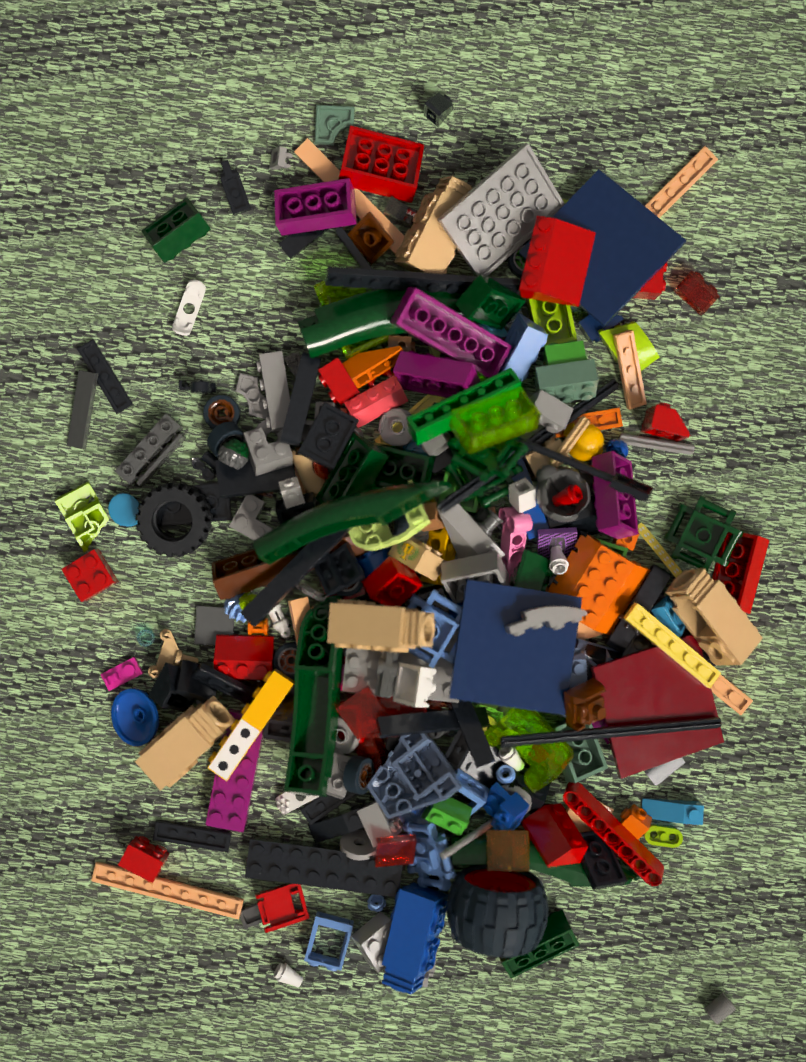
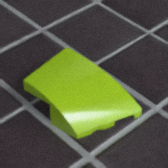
M635 321L625 325H616L612 329H600L597 331L603 344L608 347L613 359L617 363L618 359L613 335L628 330L634 331L641 371L660 358L649 338Z
M89 481L55 499L56 505L65 517V521L84 552L88 550L89 545L109 520ZM93 496L95 501L88 504L89 499Z

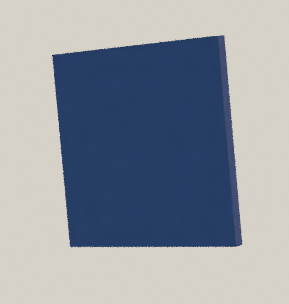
M599 169L552 217L596 232L579 306L604 327L686 243L685 238ZM531 240L519 251V255L525 260L527 259Z
M466 579L448 698L565 715L564 692L569 690L579 622L571 623L569 621L564 623L565 627L557 630L546 628L545 623H543V627L534 630L530 627L525 629V633L519 636L507 634L504 626L522 620L520 612L531 608L566 606L581 609L582 597Z

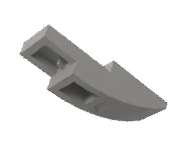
M541 606L521 611L522 620L504 627L507 634L519 636L524 634L525 629L532 627V630L543 627V623H545L546 628L557 630L565 627L564 623L569 621L576 623L583 620L582 617L588 614L585 610L573 607Z

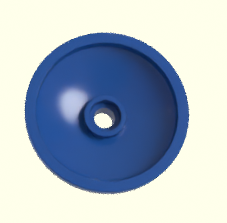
M136 688L126 689L116 696L112 704L111 718L118 736L132 746H142L149 743L155 737L159 726V715L154 701L148 697L146 692Z

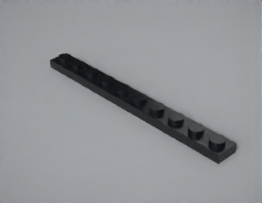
M328 266L325 285L407 290L408 287L431 293L439 291L448 292L449 294H463L478 276ZM490 277L514 293H518L520 279Z

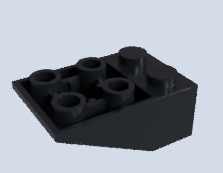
M295 683L266 723L263 738L291 742Z
M458 730L445 754L446 759L454 770L459 768L489 788L496 782L498 783L496 778L497 769L502 765H508L500 760L498 754L500 748L489 743L495 761L476 768L461 730Z

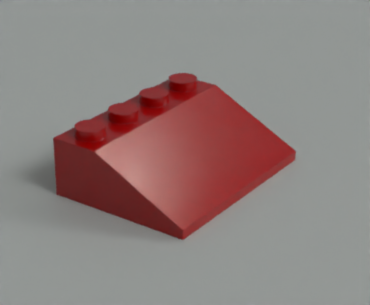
M350 125L338 180L350 178L354 189L412 203L418 185L424 144Z
M537 216L519 288L521 297L579 307L596 232L556 218Z

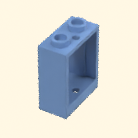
M458 768L455 772L462 786L458 791L472 800L467 804L472 807V815L486 803L489 789Z
M317 911L304 961L311 966L321 965L330 971H341L354 921ZM318 925L346 932L339 959L311 952Z

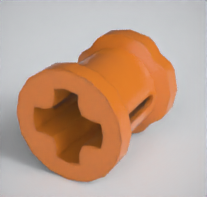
M268 618L262 620L256 627H253L248 622V635H252V633L268 635Z

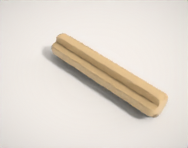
M582 416L556 452L567 456L590 424V421ZM551 458L549 464L558 468L561 462Z

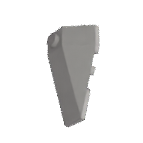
M459 503L444 514L438 510L458 559L498 551L501 558L505 555L500 546L478 526V523Z

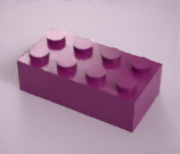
M350 178L274 190L275 224L282 236L357 224L355 190Z
M400 351L393 369L403 390L449 398L481 382L473 364L469 361H456L449 357L439 358L431 354L422 355L414 351Z
M610 451L592 457V467L612 475L619 473L633 479L632 461ZM593 476L594 505L597 511L596 526L598 531L616 539L638 535L636 502L633 496L627 493H619L609 486L610 482Z

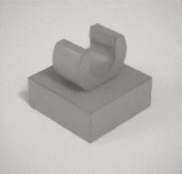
M279 146L272 149L269 168L274 170L290 168L291 165L287 164L285 159L292 158L293 155L287 153V148Z

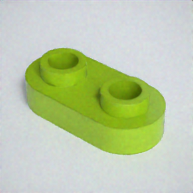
M651 824L650 829L644 834L645 840L651 845L676 848L683 842L682 833L675 827ZM652 831H656L655 837H650ZM675 834V839L670 840L669 835Z

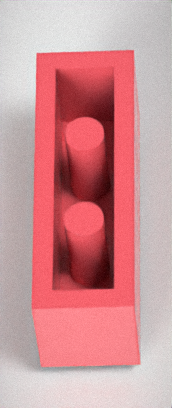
M394 375L344 402L350 415L359 420L356 426L360 428L391 409L408 402V399Z

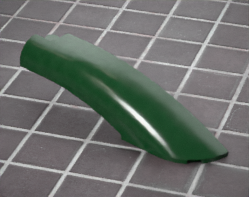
M376 289L316 308L314 309V316L297 321L311 359L364 340L407 333L390 323L407 290ZM420 290L465 317L456 305L462 294H449L448 292L439 291L431 293Z
M447 481L414 482L352 493L311 508L258 537L252 543L258 557L270 565L298 548L335 532L377 523L385 526L448 490L452 485Z
M341 595L330 596L320 600L315 607L309 609L300 626L294 665L295 692L292 734L284 791L288 793L326 797L328 779L331 778L336 744L343 648L334 647L335 643H327L330 603H338V599L343 600Z
M488 830L450 855L452 865L493 864L513 866L554 876L567 881L570 887L590 886L581 863L547 867L527 832L512 831L504 838L495 830ZM451 836L450 846L464 836ZM618 859L627 879L624 885L631 884L632 879L635 881L640 879V876L626 862Z

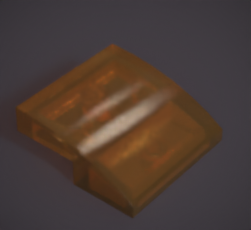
M487 830V871L529 872V831Z

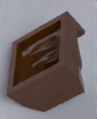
M592 678L564 692L567 727L580 731L585 728V724L591 725L606 718L604 698L600 695L606 692V689L601 682Z

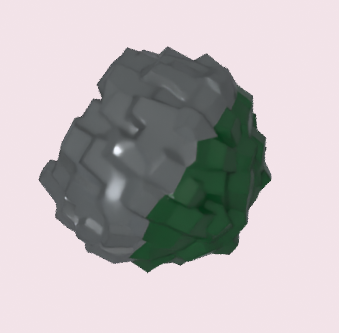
M231 439L224 443L218 451V459L237 470L248 462V447L245 442L238 441L237 439Z

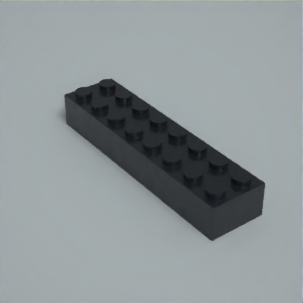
M252 834L249 842L245 877L395 897L398 890H400L404 854L377 851L376 855L370 856L367 860H354L348 858L346 853H342L339 845Z

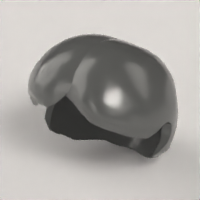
M551 464L542 465L537 470V504L540 510L550 519L557 522H572L578 518L579 512L588 506L590 502L589 485L579 475V471L569 467L557 468ZM569 485L580 487L583 497L579 503L559 507L553 504L552 497Z

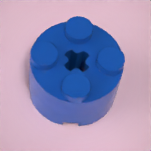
M390 546L369 551L356 557L364 571L365 579L390 556L388 555L391 549Z

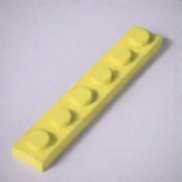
M634 602L623 617V619L705 687L711 688L721 672L638 603Z

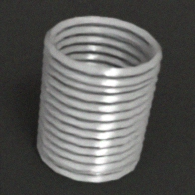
M722 993L704 1009L711 1019L719 1025L720 1022L736 1010V1007Z

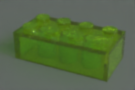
M520 386L452 410L449 427L467 453L471 454L537 430L541 413Z

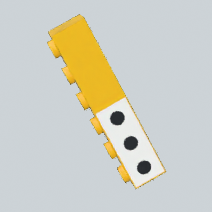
M277 669L273 673L271 671L267 673L263 679L266 683L262 689L260 687L256 689L252 695L255 699L251 705L247 703L241 711L244 714L240 721L237 719L230 727L232 733L229 737L225 735L219 743V746H221L219 752L216 753L214 751L208 759V762H210L208 769L225 781L229 779L295 683V681Z

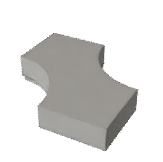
M240 373L235 392L242 394L246 398L249 405V415L265 419L269 414L268 409L263 407L262 398L265 397L259 390V378Z

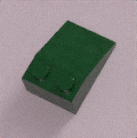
M479 274L469 288L461 295L456 305L468 320L502 330L526 300L494 279Z

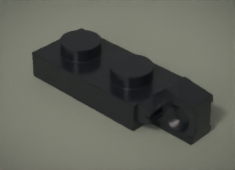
M228 160L221 162L224 173L220 174V179L233 216L252 210L239 172H237V169H231Z

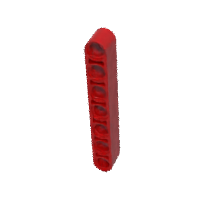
M568 782L563 794L565 804L650 886L660 885L663 878L664 865L581 783Z

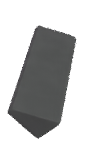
M83 370L78 372L67 446L86 449L98 373Z

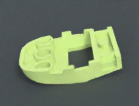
M423 504L405 514L410 527L406 529V532L395 537L392 536L388 524L383 526L381 523L354 527L348 533L356 546L364 550L375 551L408 540L431 522Z

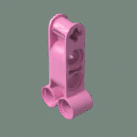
M512 506L500 508L498 516L504 521L502 523L500 548L505 555L501 559L509 573V582L515 583L525 549L527 531L532 529V518L528 513L523 514L522 512L519 514Z

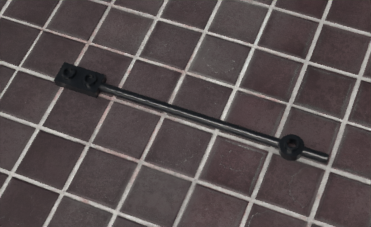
M489 425L491 428L499 431L500 433L506 435L509 438L512 436V434L502 429ZM521 437L517 441L518 443H524L532 451L610 482L609 486L614 488L615 491L627 493L636 500L647 502L652 494L654 487L622 474H609Z

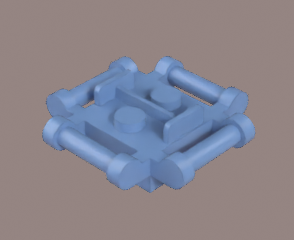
M436 589L432 591L427 602L413 594L407 608L416 609L417 606L422 607L420 612L435 613L433 646L421 647L433 654L434 657L418 648L409 649V652L427 662L428 666L433 669L440 657L453 663L456 643L450 653L445 651V648L456 629H459L462 607L440 595ZM434 600L458 614L456 619L442 609L433 606Z
M405 821L403 829L408 833L400 834L399 840L402 842L405 851L408 873L417 872L419 874L417 882L420 887L426 888L430 886L439 888L442 891H448L451 887L450 879L456 877L451 857L449 856L446 859L440 857V852L448 848L445 834L438 833L436 825L433 823L417 824L413 821ZM429 875L439 876L440 880L430 879Z

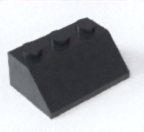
M595 495L590 496L588 506L580 511L578 518L572 522H557L545 515L549 529L576 527L577 539L581 536L580 531L588 532L589 535L601 533L596 526Z

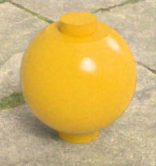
M571 423L566 427L563 433L565 437L568 436L575 424ZM589 424L569 451V454L579 461H590L593 456L602 454L604 437L600 429L593 424Z

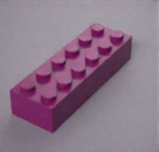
M408 287L390 320V323L453 360L471 362L477 374L486 379L498 374L512 348L510 344L412 287Z
M231 708L228 710L235 720L240 721L244 715L241 713V710ZM232 724L226 729L227 732L222 736V739L225 735L229 737L232 733L230 729ZM264 728L227 781L215 774L206 826L237 832H244L246 829Z

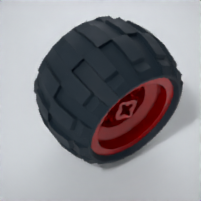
M488 864L473 865L457 873L456 880L453 881L448 895L447 918L449 928H451V936L465 949L491 957H517L535 950L543 937L548 919L549 907L546 891L544 890L545 887L543 886L544 883L534 874L513 866Z

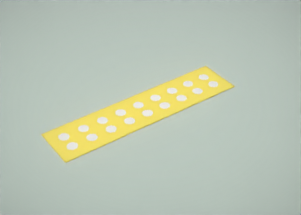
M643 523L638 524L640 535L675 578L680 575L682 570Z

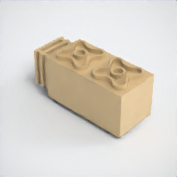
M453 176L440 178L434 192L426 194L422 199L421 206L413 217L412 222L414 223L411 229L405 233L403 242L396 251L394 262L410 272L446 274L447 268L456 254V247L437 219L473 188L466 182Z
M705 568L684 570L666 590V594L670 596L669 598L675 604L672 609L697 640L700 648L707 653L713 664L742 665L763 639L758 629L747 618V614L741 610L736 600L726 590L725 585L720 580L710 578Z
M338 599V603H330L327 643H335L334 647L407 653H409V649H416V646L432 647L435 634V613L420 612L419 609L376 606V602Z
M212 696L204 704L200 703L196 707L193 705L189 707L138 753L140 757L135 763L160 791L166 786L170 788L198 763L196 759L227 732L226 729L235 719L226 707L215 696Z

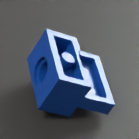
M496 782L491 787L487 801L482 807L487 814L493 817L491 825L494 830L505 838L520 825L530 805L517 792L510 795Z

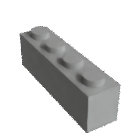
M282 351L259 354V360L256 361L257 371L262 372L263 379H259L261 391L265 390L266 397L262 398L264 409H268L269 416L265 417L267 428H271L272 433L282 432L290 403Z

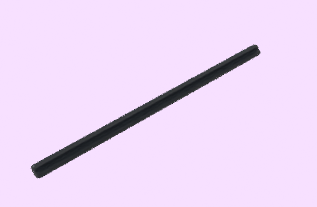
M611 379L597 389L596 397L590 400H582L573 406V412L568 424L617 390L619 383L615 379ZM544 427L527 440L540 445L555 433L549 432ZM514 450L512 451V453L509 455V457L506 459V461L503 463V465H502L501 467H503V466L506 464V462L509 460V458L513 455V453L515 452ZM494 475L493 477H490L487 482H489L490 480H492V479H493L494 477H496L497 475ZM474 477L439 502L437 509L442 514L446 513L486 483L481 481L480 477Z
M720 717L587 728L580 731L564 730L508 735L500 737L501 747H514L712 729L721 727L722 723Z

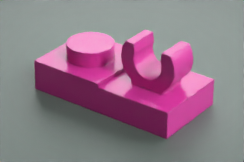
M133 657L100 675L108 691H111L142 675L143 671L136 657Z

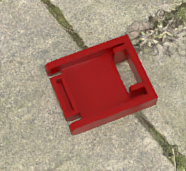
M286 883L255 894L256 899L263 898L257 901L262 924L270 923L269 926L264 927L265 933L309 919L303 891L299 884ZM298 893L302 909L295 911L291 894Z

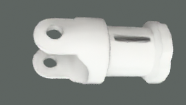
M278 604L269 612V616L273 622V629L278 631L281 637L287 638L291 634L288 627L289 620L285 618L281 610V604Z

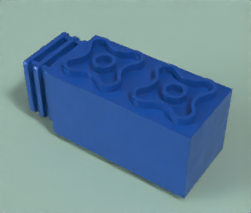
M415 882L398 890L395 896V906L391 914L392 924L382 965L386 966L382 984L388 985L396 991L413 994L423 987L424 976L427 971L434 967L436 961V952L440 944L438 937L444 927L449 894L429 887H420Z

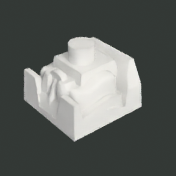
M399 662L393 701L413 707H429V704L424 702L427 701L428 696H431V693L436 689L433 675L437 670Z

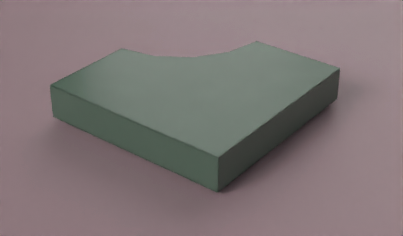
M316 105L314 143L334 145L335 138L341 131L350 128V125L354 126L355 107Z

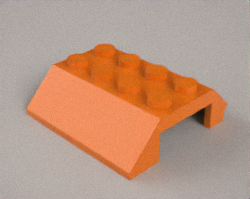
M581 535L574 546L578 551L572 550L567 557L569 563L567 571L564 574L556 575L555 580L558 584L552 582L548 592L582 597L581 609L587 611L588 615L583 616V620L579 622L595 631L610 635L620 620L618 616L625 612L649 574L650 569L634 560L630 561L601 544L600 540L591 535H587V537Z

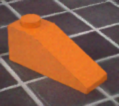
M401 346L362 352L350 357L342 364L359 389L393 368L400 351L403 350Z

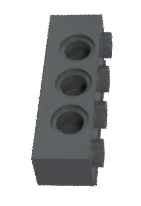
M165 414L115 472L128 484L134 485L139 480L137 484L144 486L186 439L184 435L179 434L183 427L170 415ZM172 439L173 442L170 445L166 446V444ZM162 450V452L159 454L160 457H159L157 460L154 459V458L158 455V453ZM146 468L147 471L144 474H141L143 470Z

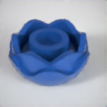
M612 439L606 444V452L613 451L624 458L628 456L629 449L623 440Z

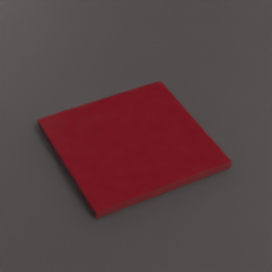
M692 634L679 637L704 658L702 649ZM656 645L590 667L593 678L601 682L606 689V692L600 694L604 698V708L606 709L605 727L718 717L712 689L705 687ZM721 727L613 737L609 738L618 777L622 779L724 742Z

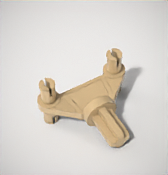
M163 629L160 632L163 645L156 665L149 667L148 674L152 678H157L165 662L180 665L181 660L198 663L199 659L182 654V650H179L172 632L169 629Z

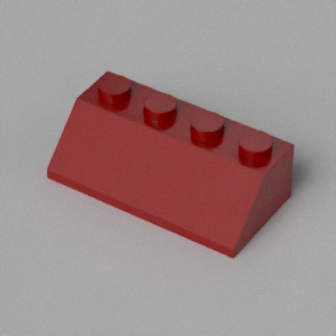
M727 532L720 547L719 557L722 556L732 535L730 532ZM743 533L728 559L730 561L728 566L726 567L716 562L712 579L720 580L725 585L729 594L736 600L741 610L750 614L769 539Z

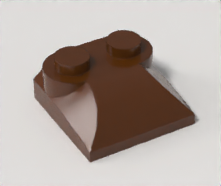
M368 212L347 234L371 265L384 256L386 251L394 244V240L371 212Z

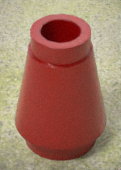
M569 485L553 496L552 501L556 507L576 504L582 499L583 494L579 486Z

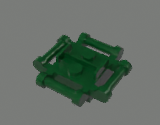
M491 411L486 414L482 422L474 418L464 423L454 438H450L447 442V446L457 452L452 458L451 463L455 466L459 465L480 477V480L484 483L494 475L507 479L510 475V470L519 458L528 451V447L524 443L517 442L523 434V429L513 427L497 418ZM492 423L512 434V436L509 438L489 425ZM471 427L475 428L466 439V443L464 444V446L461 445L460 441L464 438V436L471 429ZM514 450L515 452L513 453V455L509 458V460L506 462V464H505L503 467H501V466L503 465V463L506 461V459L509 457V455L512 453V451Z
M451 449V452L454 456L457 452ZM516 462L507 479H502L499 476L494 477L466 497L463 502L477 497L484 509L489 507L490 503L509 494V485L514 483L512 478L524 471L522 466H519ZM451 463L445 467L447 473L451 474L458 489L465 483L457 469H459L466 483L476 477L475 474L459 465L455 466ZM503 483L507 485L487 497L484 495V493Z
M704 496L699 497L694 509L679 503V510L669 531L665 532L664 535L665 539L677 544L671 558L675 560L680 559L699 569L705 568L706 572H708L713 561L727 567L730 562L728 559L739 537H742L744 533L742 530L730 526L737 511L725 509L706 500ZM701 508H707L726 517L725 522L700 512ZM687 512L691 516L681 537L678 538L675 534ZM727 532H730L732 535L722 556L719 557L717 553ZM682 547L707 558L705 563L681 552Z

